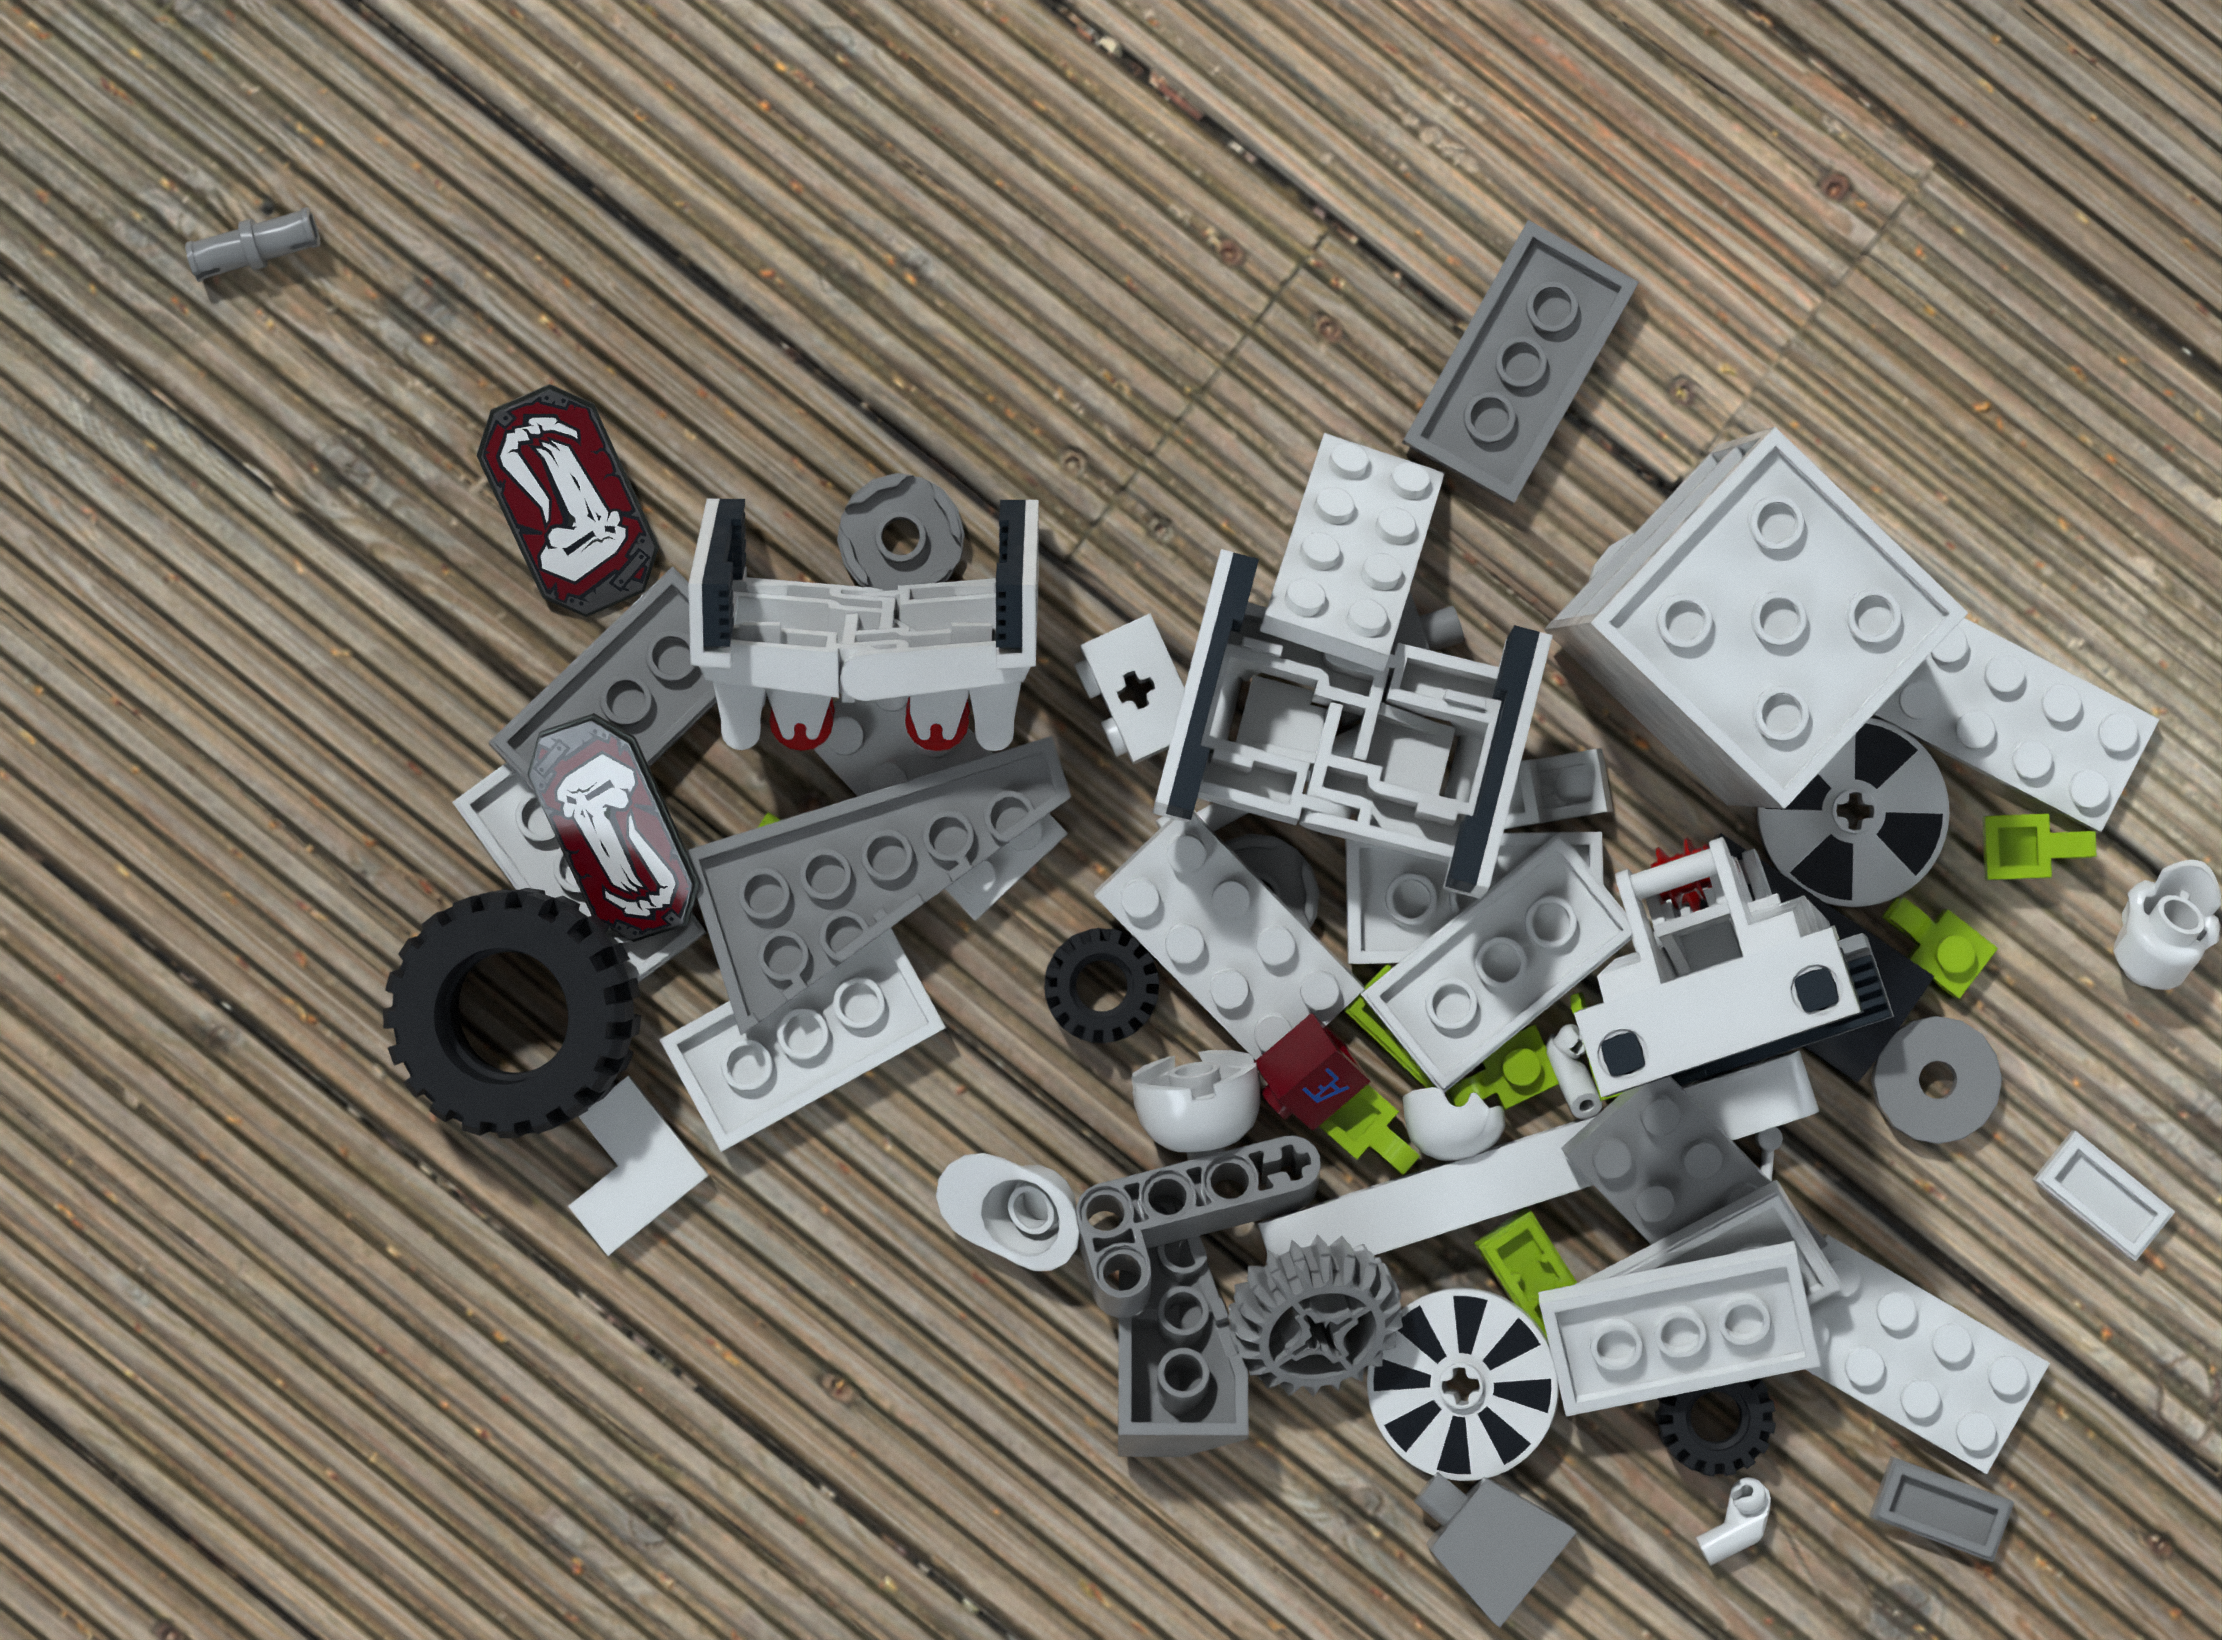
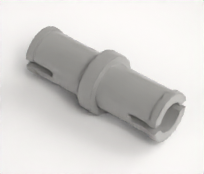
M305 207L301 211L256 223L253 219L240 221L236 230L195 242H186L185 248L191 271L196 276L197 282H201L206 278L246 266H251L253 270H259L267 267L268 260L311 247L317 248L320 247L321 243L314 216L310 213L309 207Z

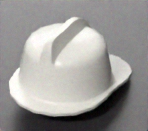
M979 1153L964 1155L951 1162L938 1179L936 1198L940 1213L952 1230L968 1241L1033 1271H1052L1067 1263L1077 1250L1080 1231L1077 1222L1074 1192L1068 1182L1055 1170L1041 1165L1020 1166L1005 1158Z

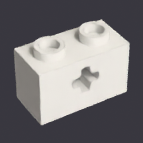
M1150 613L1081 644L1080 650L1085 660L1074 664L1089 699L1101 694L1111 718L1102 721L1101 725L1115 756L1118 757L1128 753L1133 765L1169 749L1185 689ZM1134 676L1139 684L1148 681L1152 684L1153 690L1149 691L1146 696V707L1137 709L1133 701L1122 703L1118 698V695L1125 691L1124 679Z

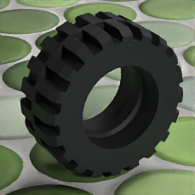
M507 888L471 896L453 903L452 907L444 911L436 912L421 924L423 928L418 936L408 938L398 953L403 962L398 970L390 972L385 991L393 993L392 1007L383 1009V1028H393L396 1045L388 1047V1051L393 1065L404 1063L411 1077L403 1082L415 1098L425 1095L433 1102L429 1112L442 1121L446 1122L454 1118L462 1122V1131L479 1136L488 1132L497 1133L499 1138H519L530 1133L540 1134L587 1112L589 1107L606 1097L616 1086L614 1080L617 1075L627 1069L634 1054L629 1049L632 1037L639 1034L641 1015L634 1014L633 999L641 996L637 978L629 979L624 962H627L630 958L622 943L613 945L605 933L610 927L597 915L588 917L580 912V903L565 896L556 898L547 896L545 890L531 888L508 890ZM518 952L534 957L552 972L565 995L568 1008V1027L563 1045L551 1060L531 1071L505 1072L495 1068L474 1051L462 1030L459 1017V997L468 972L476 964L496 953Z

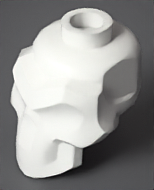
M2198 860L2180 861L2163 868L2156 883L2144 880L2136 884L2128 892V902L2122 912L2123 926L2118 933L2113 952L2119 966L2134 983L2161 990H2170L2178 987L2200 961L2205 950L2219 942V918L2214 913L2221 906L2222 899L2219 884L2209 866Z

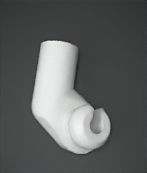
M1566 1024L1557 1035H1550L1546 1044V1053L1572 1114L1580 1119H1589L1599 1113L1602 1108V1101H1600L1597 1088L1581 1058V1055L1585 1054L1586 1051L1579 1028L1574 1024Z
M1745 1477L1735 1482L1731 1488L1724 1523L1695 1537L1709 1566L1758 1543L1763 1537L1771 1507V1497L1769 1490L1759 1480Z

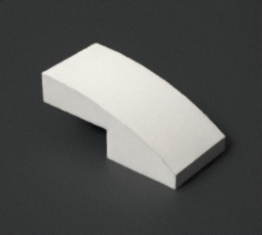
M1591 749L1542 759L1521 761L1504 830L1612 812L1613 808L1603 750Z

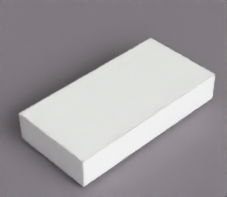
M2071 1131L2032 1179L2131 1261H2136L2175 1213L2172 1208L2077 1131Z

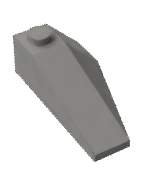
M1170 1195L1160 1196L1150 1204L1155 1211L1164 1215L1175 1214L1184 1207L1180 1200ZM1200 1235L1147 1249L1151 1263V1293L1148 1303L1139 1313L1131 1317L1119 1318L1118 1457H1184L1247 1440L1249 1437L1248 1371L1243 1358L1234 1349L1230 1337L1232 1330L1228 1322V1314L1223 1300L1218 1294ZM1119 1270V1291L1135 1287L1139 1282L1138 1278L1131 1272Z

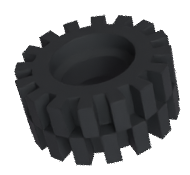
M1094 928L1073 935L1058 947L1047 966L1044 991L1050 1012L1054 1019L1068 1033L1092 1043H1110L1129 1037L1148 1021L1157 1004L1160 983L1153 958L1138 940L1119 930ZM1104 960L1116 964L1123 971L1127 980V992L1123 1001L1117 1007L1108 1011H1096L1088 1008L1077 994L1076 983L1078 975L1086 965L1094 961Z
M1753 1379L1658 1398L1657 1400L1660 1402L1658 1411H1655V1422L1659 1426L1660 1433L1658 1435L1662 1443L1670 1451L1669 1453L1681 1464L1703 1475L1714 1477L1715 1474H1723L1724 1476L1737 1474L1736 1470L1743 1467L1746 1469L1750 1468L1756 1463L1754 1459L1760 1453L1765 1454L1770 1446L1767 1443L1770 1433L1774 1434L1776 1422L1773 1421V1412L1776 1410L1773 1400L1769 1398L1767 1393L1768 1388L1763 1381ZM1710 1392H1723L1731 1396L1736 1402L1740 1413L1739 1424L1735 1432L1727 1439L1717 1442L1706 1441L1700 1438L1691 1424V1411L1695 1402L1701 1396Z

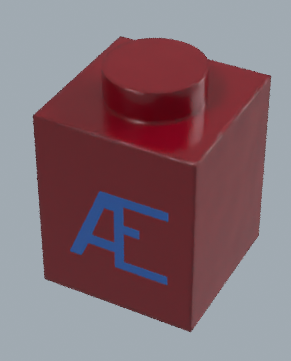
M1313 1013L1309 1014L1254 1062H1257L1258 1070L1268 1083L1261 1090V1093L1271 1107L1285 1120L1294 1114L1312 1131L1371 1082L1347 1045Z

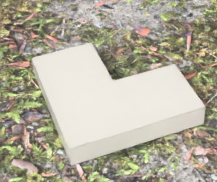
M631 1076L623 1079L604 1099L596 1102L588 1108L587 1112L578 1116L618 1166L568 1207L607 1256H610L709 1176L708 1172Z

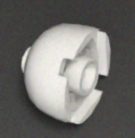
M1233 1050L1201 1051L1198 1054L1202 1062L1188 1063L1175 1067V1056H1171L1144 1065L1132 1073L1134 1106L1139 1122L1150 1138L1169 1150L1187 1152L1188 1160H1193L1224 1152L1226 1146L1236 1143L1244 1137L1254 1126L1260 1107L1259 1071L1257 1069V1062L1254 1063V1057L1249 1053Z

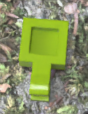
M2049 814L1982 817L1985 880L2052 878L2051 859L2097 857L2096 831L2050 833Z
M1896 897L1881 916L1887 923L1916 944L1907 958L1934 975L1935 977L1932 981L1957 999L1961 998L1998 949L1949 909H1943L1933 922L1920 908L1908 899Z
M1531 1025L1519 1031L1480 1064L1483 1070L1459 1080L1445 1092L1449 1103L1455 1107H1461L1468 1102L1469 1096L1473 1092L1477 1093L1482 1100L1495 1094L1500 1106L1503 1107V1110H1506L1558 1085V1080L1546 1053L1547 1048L1536 1025Z
M1370 1085L1365 1086L1319 1126L1356 1160L1370 1146L1402 1175L1420 1157L1414 1149L1387 1127L1399 1111Z

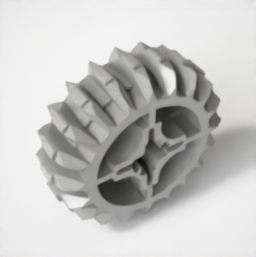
M1318 1234L1312 1244L1307 1247L1301 1248L1295 1241L1291 1240L1289 1252L1282 1255H1277L1268 1250L1267 1265L1265 1267L1248 1266V1282L1234 1285L1235 1302L1228 1305L1230 1312L1228 1319L1232 1330L1230 1337L1234 1349L1243 1358L1251 1376L1258 1375L1267 1389L1280 1384V1387L1285 1390L1288 1396L1295 1393L1301 1386H1304L1313 1397L1320 1387L1325 1385H1331L1339 1392L1341 1382L1349 1377L1363 1382L1364 1367L1367 1365L1383 1366V1351L1396 1348L1395 1338L1397 1335L1395 1331L1403 1327L1401 1304L1399 1301L1401 1300V1295L1396 1282L1391 1277L1388 1266L1382 1262L1380 1257L1374 1258L1372 1252L1368 1251L1365 1244L1352 1248L1351 1244L1343 1236L1330 1246H1327V1243Z

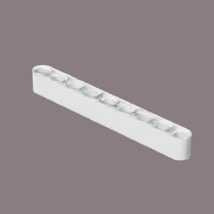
M1800 1050L1682 1087L1732 1141L1820 1112ZM1597 1115L1492 1147L1490 1150L1473 1157L1455 1162L1448 1161L1259 1222L1258 1226L1266 1251L1268 1253L1269 1250L1277 1255L1287 1253L1290 1249L1291 1240L1295 1241L1301 1248L1307 1247L1312 1244L1318 1234L1327 1243V1246H1330L1343 1236L1351 1244L1352 1248L1365 1244L1368 1251L1372 1252L1374 1256L1593 1186L1565 1156L1561 1147Z

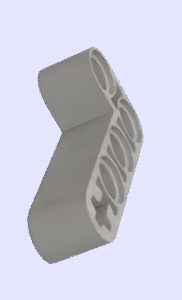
M1283 1136L1099 1183L1088 1188L1080 1196L1076 1206L1077 1222L1080 1231L1078 1244L1093 1297L1098 1307L1108 1315L1124 1318L1139 1313L1147 1305L1151 1293V1263L1147 1253L1149 1248L1293 1212L1308 1206L1315 1198L1319 1185L1321 1162L1316 1147L1305 1138ZM1291 1166L1294 1174L1301 1175V1179L1291 1181L1288 1173L1281 1172V1168ZM1258 1172L1262 1173L1261 1185L1266 1184V1190H1258ZM1222 1180H1234L1239 1182L1246 1191L1235 1199H1226L1216 1194L1213 1187ZM1170 1195L1180 1200L1184 1207L1175 1214L1164 1215L1155 1211L1150 1204L1160 1196ZM1108 1211L1115 1213L1122 1222L1117 1228L1110 1231H1101L1090 1225L1088 1220L1098 1212ZM1125 1270L1133 1273L1139 1282L1129 1290L1119 1291L1111 1288L1105 1279L1115 1271Z

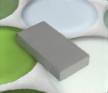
M1890 1456L1869 1516L1993 1562L2014 1501Z

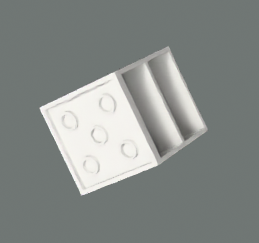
M1776 427L1717 445L1547 625L1544 631L1547 634L1553 635L1552 638L1726 805L1785 809L1963 620L1968 612Z

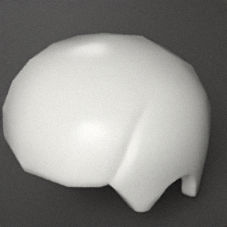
M1435 1087L1414 1090L1403 1096L1404 1117L1411 1142L1422 1153L1437 1160L1455 1162L1486 1152L1500 1139L1505 1128L1503 1107L1495 1106L1488 1108L1478 1094L1474 1092L1470 1094L1468 1102L1461 1107L1451 1105L1445 1097L1443 1090Z

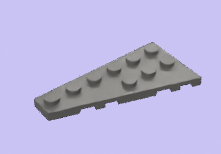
M1049 736L687 850L701 882L697 898L740 1035H743L1070 799L1071 794L1053 737Z

